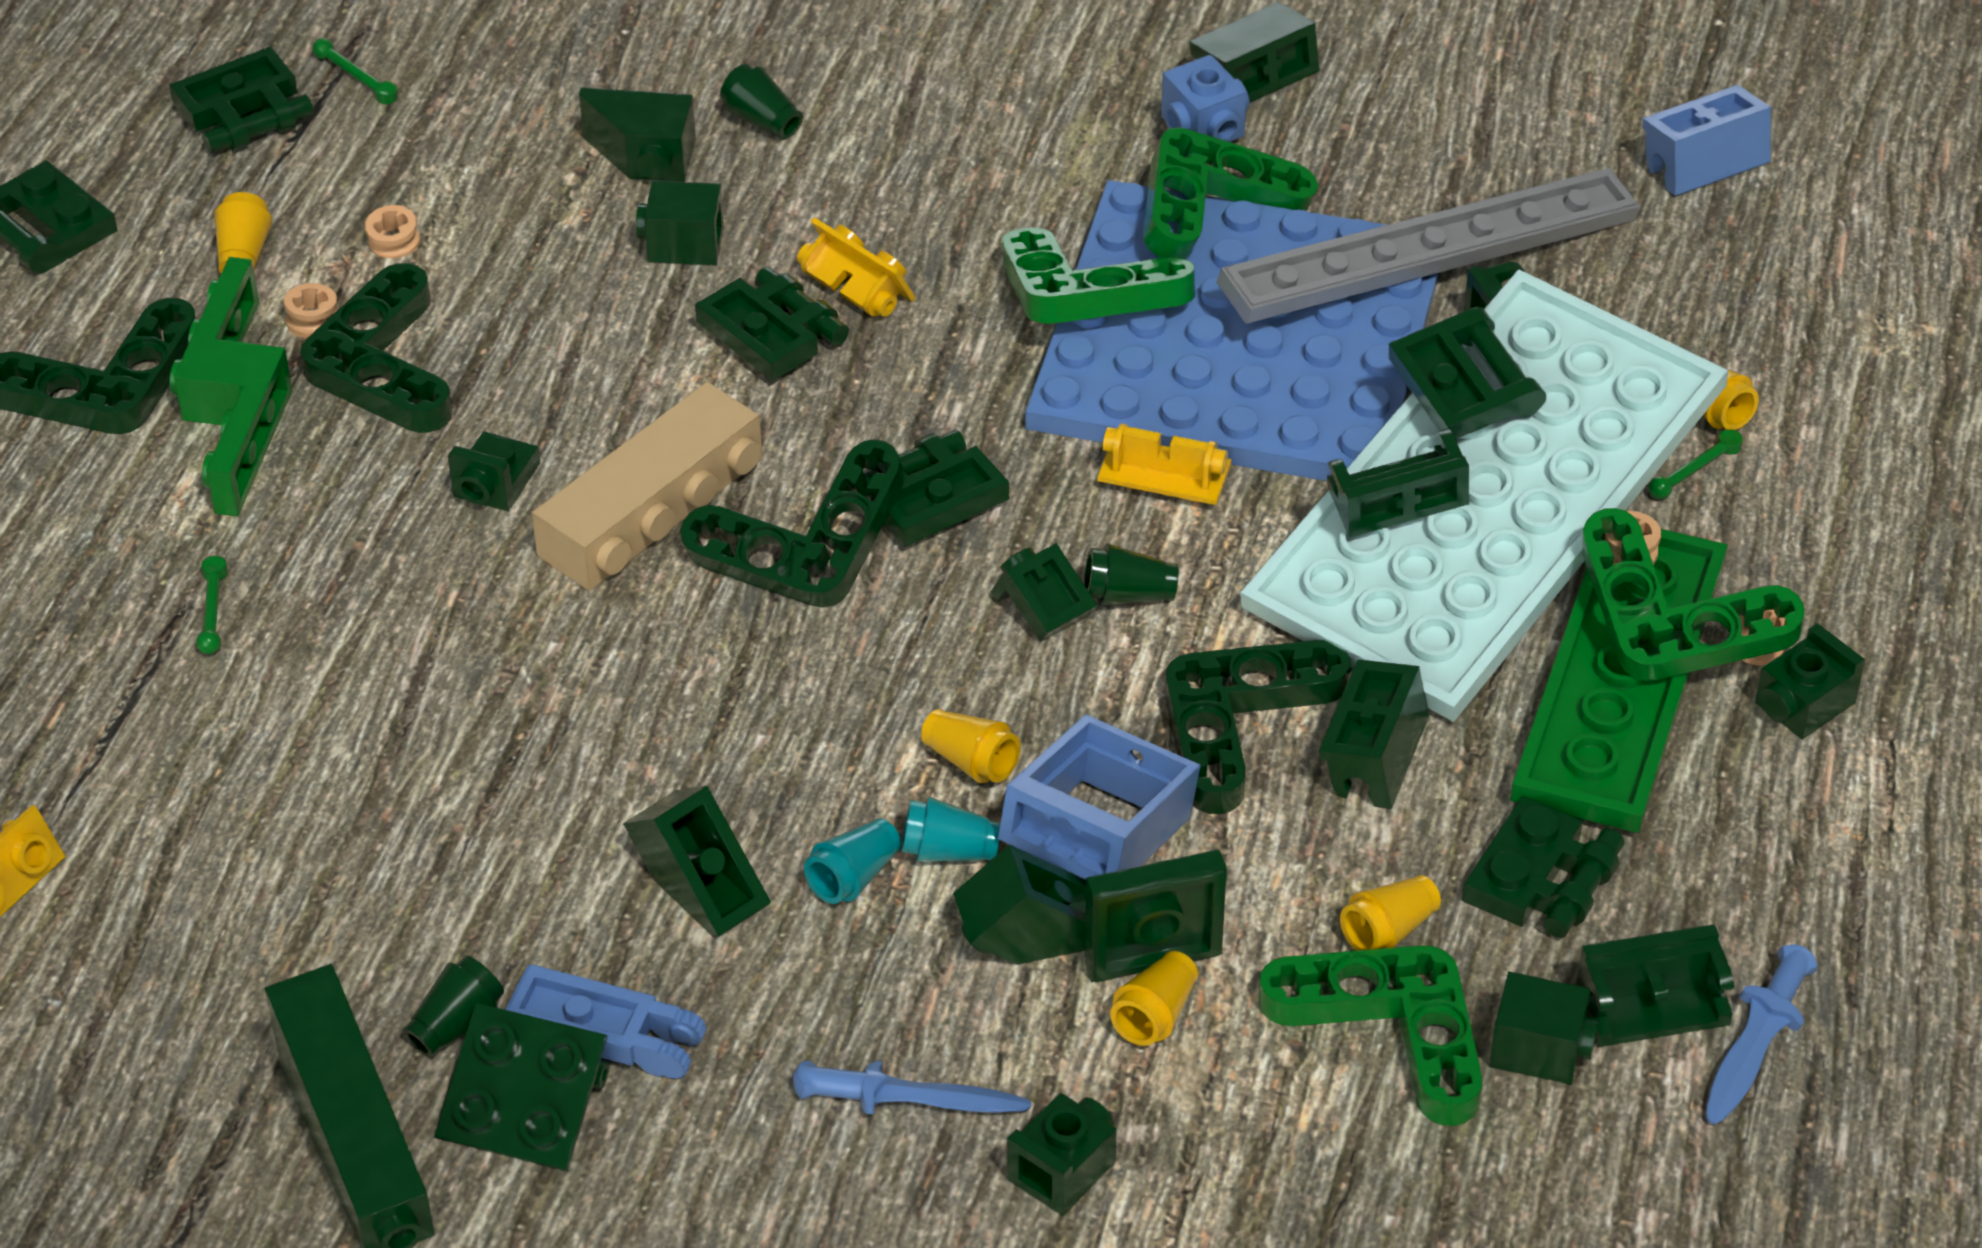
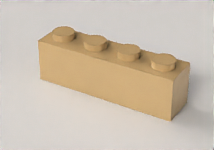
M705 382L532 511L537 556L588 591H591L610 575L620 572L628 561L653 542L663 539L690 512L698 507L706 506L718 492L739 476L749 473L763 459L760 415L712 384Z

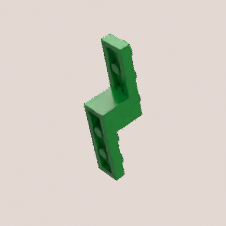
M228 257L219 279H213L209 285L207 305L201 318L194 319L191 324L187 349L182 359H176L172 365L170 390L173 395L178 397L182 421L221 425V437L215 451H209L204 458L202 482L204 487L210 488L215 514L239 517L293 390L285 347L242 342L259 306V297L252 259Z

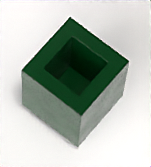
M651 181L647 204H638L636 212V236L638 239H646L648 263L717 266L724 230L721 183Z
M1508 971L1494 1027L1489 1067L1572 1085L1578 1058L1592 1059L1598 1031L1599 1019L1587 1017L1591 988Z

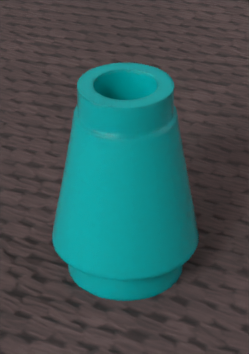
M927 796L926 802L910 800L905 819L901 852L915 854L916 862L981 861L982 859L990 861L997 855L1001 822L988 820L987 817Z
M877 818L870 823L816 844L811 850L810 857L804 864V874L808 885L820 899L827 903L836 904L840 901L849 902L855 900L893 855L900 850L901 839L899 833L890 822Z

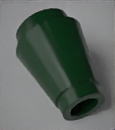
M747 63L737 66L730 72L721 86L720 98L726 103V110L729 113L776 135L781 140H786L793 136L802 124L803 113L796 108L764 68L760 66L752 67Z
M1106 543L1104 549H1089L1084 572V585L1093 599H1098L1100 606L1156 602L1161 600L1174 601L1178 586L1179 569L1177 563H1168L1165 560Z
M465 955L457 964L451 962L446 964L411 1017V1021L402 1031L408 1041L418 1051L429 1058H433L441 1049L443 1050L467 1032L475 1003L498 1008L496 1002L504 994V989L498 979L482 963L471 956Z

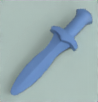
M1796 944L1782 946L1778 949L1777 953L1779 966L1767 988L1746 986L1740 993V999L1750 1005L1749 1017L1741 1036L1728 1051L1714 1078L1706 1108V1119L1710 1124L1716 1125L1720 1123L1741 1102L1751 1088L1760 1070L1766 1049L1774 1036L1785 1026L1793 1031H1798L1803 1025L1804 1018L1791 1001L1804 977L1812 975L1817 971L1818 966L1815 957L1806 947Z
M807 1060L802 1061L797 1066L792 1077L794 1092L801 1099L812 1095L861 1100L862 1110L867 1114H874L877 1104L892 1101L922 1103L973 1112H1018L1029 1110L1032 1107L1030 1100L998 1090L968 1085L922 1083L898 1079L883 1074V1062L874 1061L866 1067L865 1072L818 1067Z

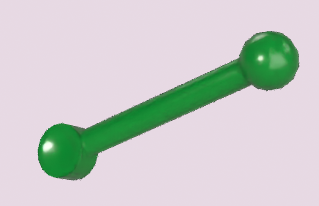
M320 38L313 43L312 52L315 57L322 60L329 59L375 91V97L379 103L391 104L397 100V86L389 81L380 82L336 52L329 39Z
M1731 429L1722 431L1719 434L1717 444L1667 477H1654L1648 484L1650 496L1656 500L1666 499L1670 496L1672 487L1722 454L1734 455L1739 453L1743 442L1742 435Z
M210 556L204 559L201 564L203 577L207 580L204 627L203 631L197 636L196 646L200 652L207 655L216 653L221 646V638L216 633L220 580L227 576L228 571L226 560L220 556Z

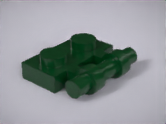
M271 46L169 84L172 102L195 132L208 127L218 126L202 133L203 143L210 154L228 147L232 151L249 146L251 138L272 130H276L277 133L286 132L296 128V121L314 115V108L307 94L290 100L286 99L298 94L295 75ZM261 107L264 108L263 110L258 111L256 113L250 114L242 118L240 117V115L248 113Z
M770 267L761 269L756 275L755 285L758 287L756 289L740 277L695 304L696 322L772 382L817 355V339L825 338L834 346H838L846 340L849 334V328L838 320V313L834 308L823 300H812L803 293V285L787 273L778 274Z
M955 429L941 436L931 433L916 440L914 448L899 454L905 479L884 525L904 547L909 546L1009 500V481L977 446L966 450L965 440L958 430ZM879 462L874 470H863L867 486L875 473L886 474L884 463ZM867 487L863 493L865 497L869 495Z
M1522 796L1465 881L1462 901L1520 927L1524 926L1533 910H1537L1547 915L1543 921L1544 929L1554 937L1564 938L1573 925L1582 923L1594 905L1592 895L1598 885L1609 882L1620 864L1617 855L1625 844L1624 838L1619 832L1606 828L1600 832L1595 841H1589L1586 844L1580 843L1578 841L1581 836L1583 821ZM1560 869L1573 874L1569 881H1564L1560 884L1552 882Z

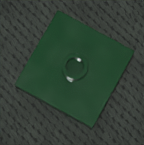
M1220 849L1086 878L1085 966L1091 982H1100L1141 973L1170 951L1184 953L1193 961L1222 954L1227 866Z

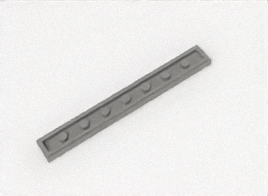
M1610 168L1226 266L1221 268L1217 284L1243 321L1248 324L1635 221L1640 205Z

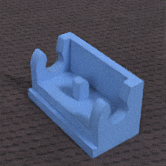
M1739 85L1642 118L1643 129L1646 130V160L1651 174L1662 171L1664 161L1666 190L1674 196L1771 162V107Z

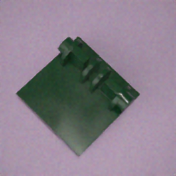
M475 1003L434 1137L568 1171L592 1088L602 1089L608 1078L609 1062L601 1060L608 1035Z

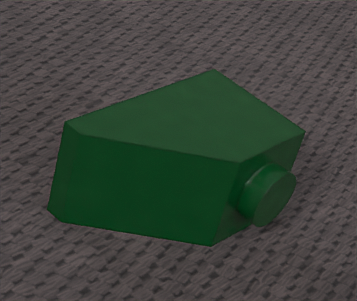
M580 88L579 102L583 138L629 179L685 182L696 140L693 95Z
M708 786L675 790L623 823L654 881L712 937H719L771 903Z
M1006 846L953 893L963 921L961 923L963 935L970 945L979 952L991 953L1019 965L1085 951L1086 880L1014 846Z

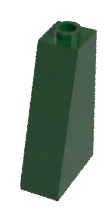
M332 963L264 987L282 1073L360 1247L412 1248L418 1242L435 1236L427 1191Z

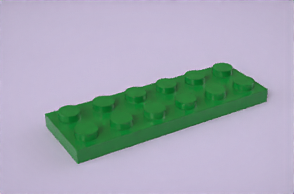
M1661 529L1658 558L1654 568L1668 608L1714 598L1725 564L1728 544ZM1588 568L1586 569L1512 783L1510 801L1518 803L1521 797L1525 796L1572 817L1640 833L1690 672L1659 680L1643 681L1633 678L1624 671L1619 663ZM1633 582L1619 584L1611 593L1615 600L1625 605H1637L1648 596L1645 588ZM1706 621L1698 624L1693 629V634L1699 641L1701 640ZM1676 630L1673 634V640L1678 639V650L1682 651L1681 630ZM1649 639L1638 641V648H1643L1647 656L1658 655L1659 647H1653Z

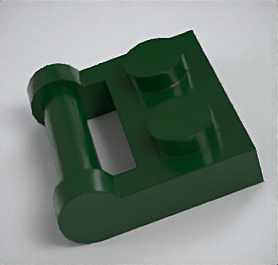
M47 160L0 186V238L19 253L21 263L36 274L49 271L118 231L114 213ZM15 212L42 235L34 236L8 214Z
M1482 307L1468 309L1388 343L1389 360L1438 430L1449 428L1455 440L1514 414L1518 417L1530 416L1543 406L1547 397L1537 380L1525 376L1494 333V321ZM1461 344L1476 349L1502 385V388L1495 391L1491 388Z

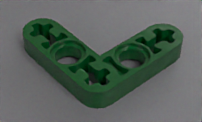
M396 263L387 266L316 329L301 345L300 352L304 375L309 383L417 433H429L439 430L449 422L452 417L449 387L446 381L439 376L384 352V350L430 306L431 297L428 276L425 270L411 263ZM365 320L380 322V325L369 330L352 328L354 324ZM374 376H385L391 379L388 383L378 387H369L362 384L364 380Z
M164 298L151 303L142 312L105 370L22 352L8 351L0 353V409L109 434H125L140 428L147 421L169 387L170 372L174 361L182 359L187 349L190 327L193 320L196 319L194 307L188 301L180 298ZM161 330L164 331V332H163L164 341H163V339H162ZM155 360L160 362L156 367L148 370L139 371L131 369L134 364L140 361ZM74 387L79 389L76 394L70 397L53 398L50 396L54 391L61 388Z
M867 440L854 446L846 456L806 536L721 506L706 505L696 508L683 520L680 533L684 547L691 560L702 568L811 606L822 608L833 606L842 601L850 592L903 486L905 476L899 454L891 444L883 440ZM879 462L884 463L886 474L875 473L867 486L863 469L874 470ZM866 487L870 500L867 497L863 496ZM856 511L865 516L863 526L853 534L840 535L832 530L833 521L843 512ZM716 528H719L726 542L719 539H710L707 545L703 546L699 536L701 534L711 535ZM729 543L736 545L735 556ZM775 544L783 549L781 558L771 567L757 568L750 564L751 554L761 545ZM826 545H827L830 549L834 550V553H833L831 559H830V555H829V553H828V550H827V548H826ZM830 560L829 564L834 577L832 579L822 577L818 584L814 585L810 573H822Z
M1312 640L1188 653L1180 655L1170 662L1166 668L1165 700L1177 755L1200 764L1193 806L1197 810L1208 814H1224L1240 806L1244 799L1246 767L1233 713L1321 705L1339 700L1350 676V657L1348 653L1325 640ZM1317 669H1323L1325 675H1319ZM1252 671H1262L1271 675L1274 681L1264 686H1253L1243 681L1241 676ZM1287 671H1292V680L1286 679ZM1223 677H1229V686H1223ZM1189 682H1197L1199 688H1191ZM1198 725H1210L1221 731L1222 735L1216 739L1204 741L1193 738L1188 731ZM1217 763V773L1222 785H1213L1212 780L1207 777V765Z

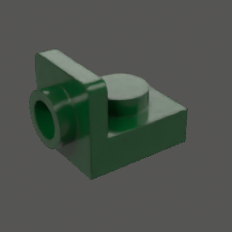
M485 431L482 432L471 450L454 446L448 455L453 497L509 512L540 465L539 447Z
M1057 543L1038 553H1035L1032 547H1028L1011 556L1000 566L1003 575L990 591L997 602L1009 596L1012 598L1040 642L1089 616L1098 606Z

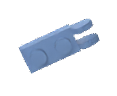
M532 964L530 966L527 965L505 1009L606 1034L608 1038L602 1058L633 1066L635 1062L648 1074L658 1077L665 1076L667 1079L673 1078L674 1080L676 1078L682 1079V1076L686 1075L692 1060L689 1058L690 1054L685 1052V1049L675 1044L681 1043L683 1046L689 1045L690 1047L692 1045L697 1046L698 1042L701 1043L707 1028L704 1025L705 1021L700 1018V1015H696L694 1011L682 1010L679 1006L656 1001V996ZM651 1029L661 1039L647 1036L649 1030Z

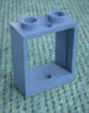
M1085 714L1007 785L998 839L1084 879L1142 866L1190 819L1200 764ZM1133 750L1140 752L1143 760L1136 758ZM1084 781L1142 807V809L1128 822L1068 794L1080 782Z

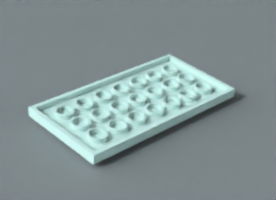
M1519 269L1487 305L1485 310L1494 321L1495 335L1525 376L1537 380L1547 397L1543 406L1530 416L1518 417L1514 414L1456 439L1462 455L1466 457L1469 464V505L1349 538L1328 490L1240 592L1241 608L1302 641L1325 640L1346 651L1350 657V666L1354 668L1357 659L1419 666L1427 708L1452 722L1458 718L1585 561L1582 543L1583 528L1586 520L1593 513L1605 508H1617L1626 511L1727 386V369ZM1461 344L1494 391L1502 388V385L1476 349ZM1413 393L1347 468L1349 474L1434 451V446L1440 445L1436 435V431H1439Z

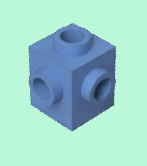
M1212 55L1163 72L1161 117L1166 121L1169 129L1185 128L1228 142L1245 136L1246 111L1249 108L1247 90L1239 79H1234Z

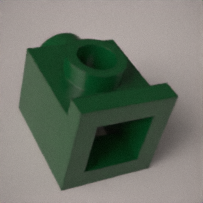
M1816 623L1808 629L1807 637L1761 668L1755 703L1772 720L1783 724L1803 740L1856 703L1865 659Z
M1060 1092L1022 1132L1015 1129L1007 1137V1180L1061 1216H1064L1116 1162L1117 1128L1114 1127L1112 1116L1095 1099L1084 1097L1077 1103Z

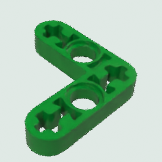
M1170 128L1163 133L1151 160L1143 228L1144 243L1148 250L1157 257L1187 259L1190 257L1202 232L1206 193L1233 202L1249 201L1255 204L1307 211L1318 189L1317 179L1306 167L1295 162L1189 129ZM1223 167L1233 168L1241 172L1247 179L1231 175ZM1165 188H1171L1179 192H1182L1185 196L1188 197L1189 200H1183L1175 196H1172L1165 190ZM1168 221L1177 222L1174 233L1171 232V227L1167 224Z
M1035 227L1012 230L1002 237L1003 261L1006 274L1026 316L1038 323H1063L1175 307L1192 301L1196 296L1194 265L1182 258H1158L1072 271L1054 234L1049 230Z
M1605 508L1593 513L1586 520L1583 528V556L1619 663L1624 671L1633 678L1643 681L1659 680L1770 654L1793 646L1800 638L1805 614L1804 604L1798 594L1791 589L1780 585H1769L1668 608L1641 527L1636 518L1625 510ZM1613 533L1616 540L1622 541V562L1613 565L1614 556L1611 547L1607 541L1601 540L1602 534ZM1633 582L1645 588L1648 596L1637 605H1625L1615 600L1611 593L1617 585ZM1774 610L1778 618H1785L1784 625L1774 627L1770 619H1763L1764 611ZM1739 615L1744 616V627L1749 626V633L1746 636L1741 635ZM1705 621H1714L1725 626L1730 635L1722 643L1708 645L1696 639L1693 629ZM1676 630H1681L1682 651L1678 650V639L1673 640V634ZM1649 639L1653 647H1659L1658 655L1647 656L1643 648H1638V641Z
M1419 945L1296 955L1277 958L1265 965L1260 973L1258 1005L1262 1014L1270 1021L1283 1026H1303L1399 1018L1415 1096L1421 1113L1430 1121L1444 1126L1465 1124L1476 1115L1480 1106L1482 1074L1458 967L1454 958L1445 950L1435 946ZM1418 975H1428L1430 982L1435 985H1423V981ZM1362 976L1371 980L1375 984L1376 989L1366 995H1353L1342 989L1340 982L1348 977ZM1389 976H1395L1394 988L1398 987V989H1388ZM1318 982H1327V995H1320L1321 984H1318ZM1293 986L1294 992L1299 996H1286L1284 988L1280 987ZM1433 1024L1443 1025L1455 1033L1456 1039L1443 1045L1432 1044L1424 1040L1420 1036L1419 1031L1425 1026ZM1451 1068L1452 1088L1455 1093L1460 1094L1459 1096H1447L1444 1087H1439L1441 1070Z

